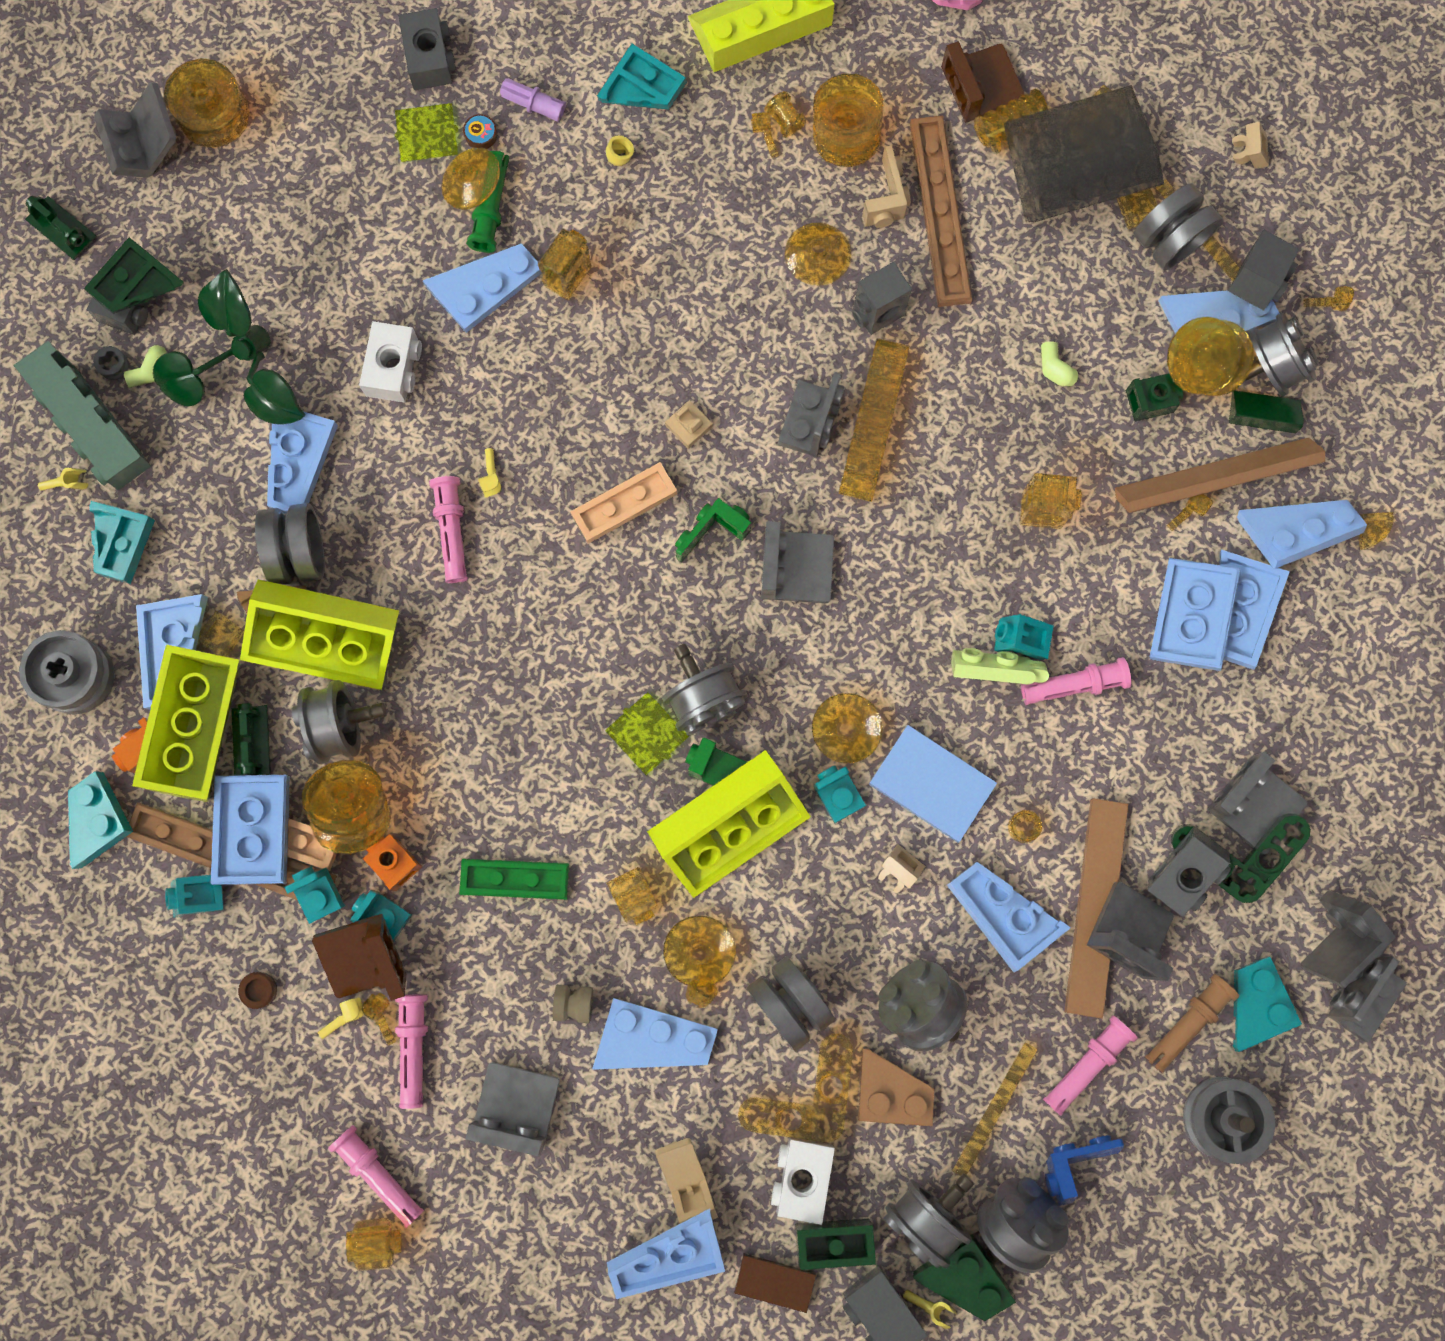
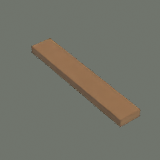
M934 116L911 119L910 129L938 307L971 304L972 294L944 117Z
M1308 437L1116 487L1115 496L1127 512L1132 513L1325 462V450Z
M1095 798L1090 799L1065 1013L1103 1019L1110 959L1087 946V943L1113 883L1119 882L1128 804Z
M137 802L129 821L133 832L126 837L211 868L212 829ZM287 857V884L255 885L297 900L294 892L287 894L284 887L295 882L292 875L311 866ZM313 867L315 872L320 870L318 868ZM330 873L332 880L335 883L337 875Z

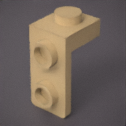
M892 145L884 147L882 157L891 195L865 200L862 214L865 227L875 225L877 228H883L891 225L896 220L904 219L906 208L911 204L909 189L907 186H902L900 178L903 174L900 156H894Z
M686 1138L678 1142H672L655 1150L656 1158L672 1194L679 1223L681 1224L709 1208L712 1220L718 1218L707 1179L691 1139Z

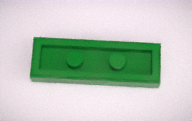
M462 859L459 895L568 900L570 864Z

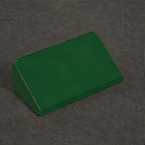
M1233 390L1229 424L1296 434L1304 424L1301 400Z

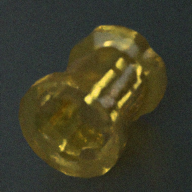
M787 91L775 95L764 107L765 113L768 116H772L780 126V131L784 138L799 131L807 121L805 115L798 113L790 102L791 96Z

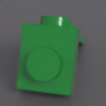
M720 498L713 505L707 503L696 518L699 521L691 532L685 530L676 541V559L682 563L715 521L743 541L751 531L750 516L739 506L733 505L730 507Z
M703 737L700 745L692 744L685 763L690 765L688 769L689 776L714 786L746 764L747 761L717 749L716 742Z

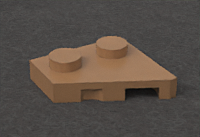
M862 1048L858 1120L864 1122L933 1126L934 1088L871 1050Z

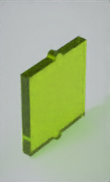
M452 103L395 110L397 132L394 136L399 143L401 162L458 155L456 133L459 129L454 122Z
M648 692L633 706L624 708L623 715L605 730L646 776L664 759H671V753L689 738L684 731L677 730L676 722Z

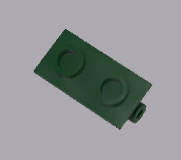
M30 196L26 200L25 204L30 214L25 220L71 259L75 260L97 238L93 232L49 196L45 199Z
M251 703L238 704V708H231L234 776L271 775L267 705L252 706Z

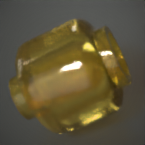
M388 1218L357 1221L352 1231H347L346 1233L347 1262H353L358 1271L388 1268L394 1262V1254L402 1253L401 1230H393V1224Z

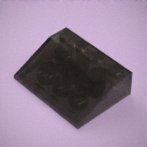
M1132 85L1003 122L1026 222H1038L1164 184L1158 149Z

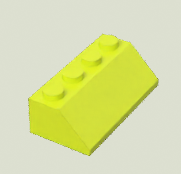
M727 0L688 16V19L713 72H717L832 26L835 4L833 0Z
M258 579L249 600L240 660L382 690L399 610Z
M166 644L134 775L133 787L198 801H209L240 667L239 659Z
M765 750L648 830L647 833L662 858L692 897L695 898L808 820L811 816L783 773Z

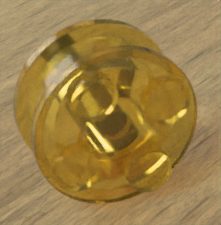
M1213 317L1196 318L1184 324L1172 338L1167 353L1168 370L1173 381L1181 389L1189 393L1222 396L1234 391L1246 380L1253 364V345L1247 332L1234 322Z

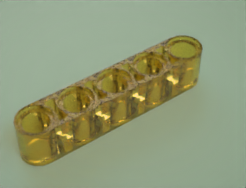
M880 338L876 339L838 493L840 495L869 502L873 500L909 352V345Z

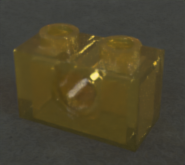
M1034 473L1022 492L1020 525L1061 529L1067 520L1072 519L1074 511L1080 508L1082 492L1081 489H1076L1077 477Z

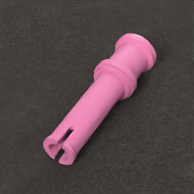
M442 476L429 481L430 488L434 490L435 508L433 509V516L436 520H439L446 583L465 582L468 580L460 527V518L463 516L464 508L459 504L458 486L460 485V478L455 476Z
M1122 657L1118 658L1115 663L1096 666L1094 663L1089 664L1083 671L1050 677L1043 683L1021 684L1023 699H1026L1024 700L1025 705L1085 692L1099 695L1105 689L1120 686L1124 689L1130 688L1131 674L1126 659Z
M427 994L405 995L395 999V1002L399 1003V1025L395 1027V1033H397V1037H400L399 1108L401 1109L423 1107L422 1045L423 1036H426V1032H428V1026L424 1024V1002L428 1001Z
M1111 1016L1109 1019L1110 1024L1097 1039H1090L1087 1046L1089 1050L1055 1088L1043 1098L1060 1116L1063 1115L1068 1106L1106 1065L1110 1067L1117 1062L1116 1056L1130 1041L1135 1042L1138 1039L1115 1016Z
M352 1125L328 1149L331 1153L336 1151L350 1167L349 1173L356 1177L360 1175L407 1228L424 1210L417 1205L377 1160L379 1156L376 1149H370L356 1134L357 1128Z

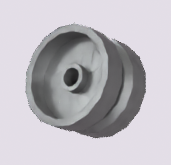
M1193 183L1179 188L1164 199L1140 222L1133 233L1144 248L1157 246L1152 256L1163 271L1173 268L1194 253L1213 236L1223 223V218L1213 206L1200 209L1204 196Z
M309 503L290 505L286 516L279 508L258 510L255 519V538L265 579L268 582L282 585L291 584L295 573L301 581L323 579L325 572L323 540L319 522L312 505Z
M64 630L45 633L32 641L23 653L19 666L21 685L30 698L43 706L72 715L90 712L101 705L111 692L115 679L113 662L106 650L77 633Z
M785 956L772 967V975L782 989L777 992L772 984L763 977L756 979L746 989L796 1053L810 1041V1034L800 1022V1018L804 1016L812 1027L819 1031H823L836 1019L823 1002L824 997L804 972L801 973L793 962Z

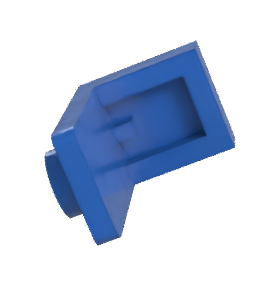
M1106 1135L1089 1140V1146L1076 1148L1074 1143H1069L1053 1149L1054 1153L1050 1154L1046 1161L1049 1173L1045 1174V1181L1050 1196H1056L1059 1206L1073 1203L1078 1197L1069 1164L1118 1154L1124 1147L1122 1139L1111 1140V1136Z

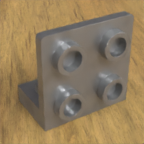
M150 82L131 112L98 109L94 115L112 175L151 177L170 148L175 144L176 131L174 126L171 125L166 110V100L161 94L158 83Z
M834 372L829 389L801 380L798 381L778 440L779 446L817 457L820 447L827 448L834 418L838 415L845 386L839 385L841 373Z
M766 521L761 599L829 603L831 599L834 536L828 534L780 531L781 522Z
M1265 751L1251 756L1207 809L1252 848L1256 846L1278 818L1288 813L1299 815L1307 805V801L1269 770L1276 760ZM1287 823L1283 828L1287 830L1291 824ZM1274 836L1271 841L1276 843L1279 839ZM1271 848L1264 849L1260 854H1267Z
M1114 882L1087 946L1142 979L1168 981L1173 967L1161 961L1162 955L1159 954V951L1174 915L1124 883Z
M1328 890L1319 901L1328 911L1325 913L1327 919L1336 928L1300 965L1305 971L1345 988L1350 983L1356 981L1361 972L1375 958L1381 956L1386 951L1387 946L1396 936L1371 905Z
M1393 956L1375 958L1361 972L1356 981L1350 983L1345 989H1339L1330 1001V1006L1333 1008L1327 1016L1363 1042L1369 1043L1407 985V982L1393 973L1400 961Z
M495 1062L489 1063L475 1120L469 1124L465 1139L539 1156L544 1149L560 1079Z

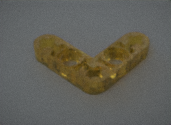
M831 1033L821 1041L812 1105L750 1097L741 1103L738 1110V1119L741 1126L748 1131L820 1142H833L842 1135L845 1124L853 1047L850 1040L839 1033ZM834 1039H839L840 1046L846 1048L845 1055H839L837 1063L838 1067L845 1066L844 1074L835 1070L822 1071L824 1063L831 1066L832 1054L826 1052V1046L833 1045ZM829 1076L837 1077L842 1084L840 1094L834 1098L826 1097L821 1091L822 1081ZM820 1100L830 1105L841 1103L840 1111L832 1108L831 1119L837 1123V1128L830 1129L829 1135H824L823 1129L817 1126V1121L824 1120L826 1112L825 1107L818 1108ZM752 1104H758L761 1112L771 1113L770 1105L778 1106L774 1115L775 1128H767L770 1122L768 1119H758L756 1125L750 1124L749 1117L744 1116V1111L751 1110ZM787 1109H795L801 1115V1123L794 1130H787L780 1123L781 1114Z

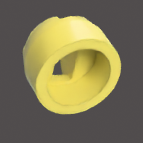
M624 136L612 137L606 147V157L614 166L625 165L630 161L634 153L632 142Z

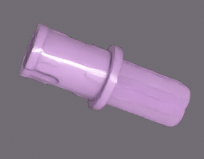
M506 78L502 83L500 94L503 98L526 107L529 113L534 111L559 123L566 108L565 101L540 92L539 87L532 89L509 78Z

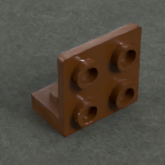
M959 41L946 45L941 68L965 123L1025 102V93L1003 44H997L971 54L963 52Z
M383 914L313 935L312 943L336 998H343L377 986L380 989L386 988L391 1001L405 996L406 971Z

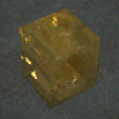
M639 867L606 883L626 923L633 920L637 926L655 917L652 910L659 906Z

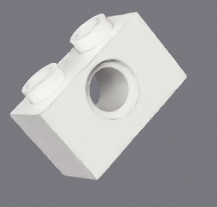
M372 321L359 383L366 397L406 403L407 393H412L415 386V373L412 372L414 360L419 361L422 351V343L418 340L413 327ZM394 358L400 359L395 367H385L389 360Z
M790 1136L788 1145L781 1144L777 1167L784 1168L781 1183L774 1182L771 1205L777 1206L776 1212L778 1217L822 1225L835 1150L832 1144ZM801 1169L807 1170L812 1174L810 1185L803 1189L796 1188L791 1183L792 1175Z

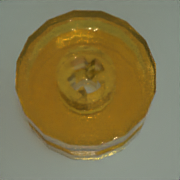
M203 58L187 61L177 67L167 79L164 90L166 107L188 140L202 147L216 148L228 145L238 139L246 129L250 116L248 101L240 90V86L233 74L223 64L216 60Z
M341 760L329 763L318 769L305 783L301 795L303 808L310 821L313 835L322 847L334 853L351 854L368 849L379 842L388 831L391 820L390 809L381 778L373 767L361 761Z

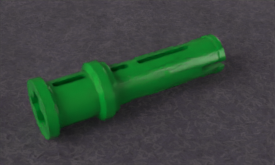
M501 151L489 152L480 203L472 212L474 224L472 234L467 237L466 244L469 248L478 252L493 253L496 250L497 243L494 238L496 228L501 225L502 220L499 213V205L510 159L508 155H504V152Z

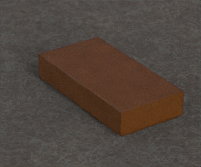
M743 1253L734 1293L807 1313L816 1274Z

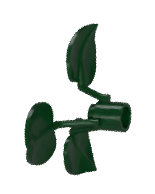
M228 269L222 271L202 288L198 296V306L201 315L212 328L226 330V334L229 337L235 336L232 340L231 349L196 369H193L190 359L184 353L177 351L167 352L160 356L154 364L153 378L155 383L175 403L188 407L194 406L203 400L205 395L204 384L197 375L232 355L240 360L250 361L254 359L246 377L251 386L246 388L243 395L249 409L261 420L272 424H290L305 417V413L299 407L294 392L287 381L273 370L262 369L257 371L260 361L265 358L262 352L270 346V336L263 327L251 325L250 310L239 286Z

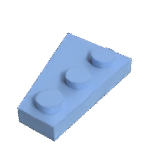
M200 594L136 605L143 708L151 709L166 644L196 650L208 600L207 596Z
M613 998L592 1070L708 1065L718 1029Z

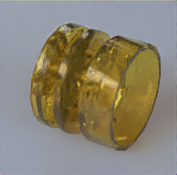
M843 73L829 78L817 90L813 103V142L817 153L825 161L836 166L853 167L869 160L875 155L880 146L884 100L880 89L870 79L859 74Z

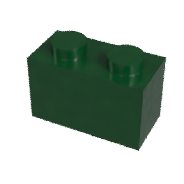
M869 1218L823 1221L822 1225L795 1223L797 1258L800 1270L876 1265L873 1224Z

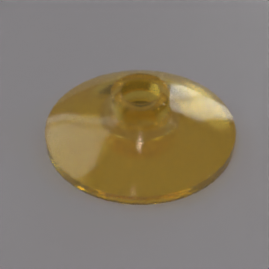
M471 148L456 156L446 168L442 178L441 190L446 202L456 209L467 210L486 201L495 190L500 177V165L495 155L485 148Z
M810 223L798 228L789 237L785 247V261L788 269L798 280L810 285H827L838 280L846 272L851 259L850 245L844 234L837 228L825 223ZM820 245L824 248V251L816 253L812 248Z
M842 693L826 699L818 707L813 717L812 736L816 746L826 757L839 763H856L866 759L876 750L882 737V720L878 710L869 700L857 694ZM849 724L853 729V733L850 736H843L840 733L841 725Z
M691 916L679 921L669 931L664 942L663 956L667 969L676 980L690 987L704 988L719 983L729 974L735 961L736 946L732 934L721 922L707 916ZM696 949H702L706 953V957L703 960H696L692 953Z

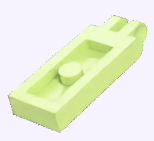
M965 648L962 651L953 650L951 665L954 677L1020 684L1043 683L1049 679L1047 666L1044 662L1033 661L1028 657H1021L1012 652L1002 651L998 654L983 653L975 648Z

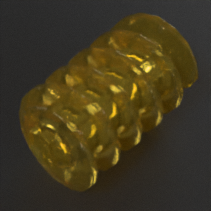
M1035 88L1031 90L1030 94L1025 93L1019 99L1009 101L1007 105L1002 104L998 106L995 111L990 110L986 112L984 117H976L974 129L979 141L983 146L990 147L995 154H998L1002 149L1001 142L1008 149L1013 147V138L1018 143L1024 141V131L1031 138L1036 135V127L1041 132L1047 130L1048 107L1041 91Z

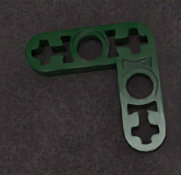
M1288 813L1282 815L1242 862L1229 852V867H1231V870L1225 879L1232 874L1235 865H1238L1240 869L1236 870L1235 873L1245 881L1253 878L1251 884L1255 889L1252 893L1244 891L1242 894H1239L1240 886L1231 878H1229L1227 884L1221 882L1218 886L1242 903L1257 901L1307 843L1311 832L1308 822L1297 814ZM1299 822L1300 824L1297 829L1301 832L1300 836L1296 838L1291 835L1284 842L1286 846L1290 847L1287 852L1271 841L1274 836L1280 841L1286 836L1287 831L1283 828L1285 824L1294 825ZM1183 824L1174 829L1171 834L1173 849L1181 842L1179 839L1180 835H1187L1195 826ZM1271 848L1278 852L1279 861L1274 867L1265 868L1260 865L1259 855L1264 849Z

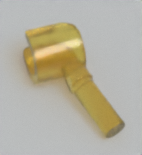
M766 112L753 113L751 119L752 132L763 133L771 158L778 157L779 154L771 133L770 115Z
M1346 286L1337 287L1333 297L1303 299L1304 307L1326 306L1334 310L1346 311L1353 301L1354 289Z
M1204 494L1190 497L1182 512L1166 526L1171 531L1175 530L1184 520L1190 517L1193 511L1201 517L1204 516L1212 506L1213 500Z
M378 993L376 996L371 994L363 1003L362 1012L367 1018L375 1021L387 1045H391L396 1040L383 1015V1012L390 1006V1002L382 993Z

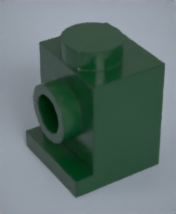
M1171 373L1142 380L1140 378L1133 379L1125 390L1134 422L1174 413L1180 406L1179 401L1183 400L1182 385L1179 381L1173 382ZM1160 389L1162 397L1157 396L1154 391Z

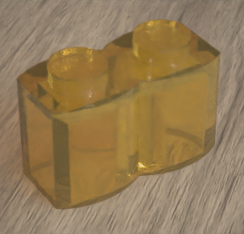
M562 228L539 260L538 267L543 274L541 280L544 286L568 301L590 271L592 265L589 260L590 255L586 245V238L575 230L567 231Z

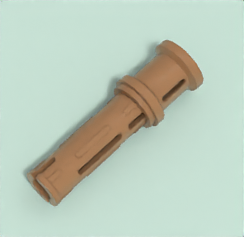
M1213 974L1210 977L1212 981L1210 985L1198 997H1192L1189 1000L1190 1003L1188 1005L1190 1009L1186 1014L1181 1017L1148 1055L1144 1056L1152 1065L1161 1054L1164 1055L1155 1065V1068L1163 1074L1165 1072V1069L1207 1023L1212 1025L1219 1020L1217 1015L1231 1000L1236 1001L1240 997L1218 975Z

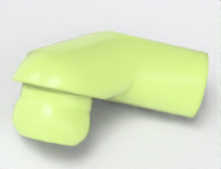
M1045 342L1041 344L1043 375L1062 387L1073 386L1078 380V372L1059 359L1058 343Z
M159 345L150 347L140 368L124 371V378L129 388L155 382L153 367L156 360L167 353L165 348Z

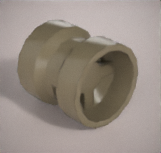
M556 984L553 1000V1021L564 1022L571 1017L576 1019L578 1023L590 1024L593 987L582 986L578 990L574 989V991H571L568 985Z

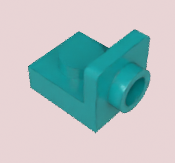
M1022 614L1002 617L995 630L996 641L994 650L997 652L1013 651L1038 660L1048 659L1054 625Z
M836 765L818 774L817 777L820 781L814 785L815 791L834 824L866 806L848 775L850 772L847 767L838 770Z
M312 866L292 875L295 882L284 887L287 894L294 892L309 924L345 907L327 867L316 872Z
M211 875L175 878L171 882V888H166L165 890L167 910L173 909V918L224 910L222 886L212 885Z
M370 890L368 894L362 893L352 907V911L355 913L350 920L356 922L383 914L394 942L412 917V914L380 892Z

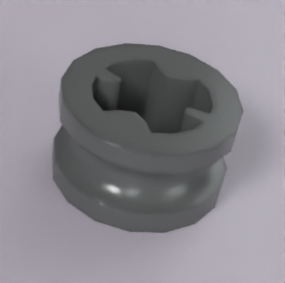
M106 346L99 349L93 359L96 370L109 380L122 378L124 371H128L129 368L127 357L116 347ZM112 357H114L118 364H113L111 370H109L104 363L110 362Z

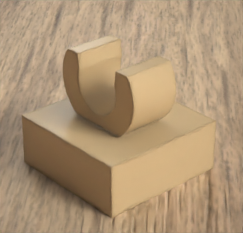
M1260 122L1247 124L1246 136L1237 135L1232 138L1234 147L1246 146L1243 152L1233 154V159L1237 164H1245L1251 161L1254 168L1268 167L1267 135Z
M689 400L665 421V426L689 449L713 427V423Z
M897 844L881 865L883 869L878 879L883 881L887 875L892 874L898 879V883L893 889L895 893L902 891L904 886L910 889L926 866Z

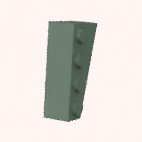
M49 341L13 365L34 390L32 394L45 409L48 408L54 415L51 419L64 434L68 433L74 440L71 443L74 450L82 459L88 458L94 465L90 470L103 486L109 483L115 489L120 490L151 467L150 463L75 365Z

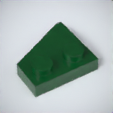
M129 237L85 286L84 291L111 313L115 314L180 289L184 282Z
M973 1234L970 1235L972 1241L968 1245L962 1242L950 1255L949 1260L951 1264L947 1269L941 1266L936 1268L928 1261L913 1271V1278L916 1282L983 1321L990 1319L1016 1303L1015 1294Z

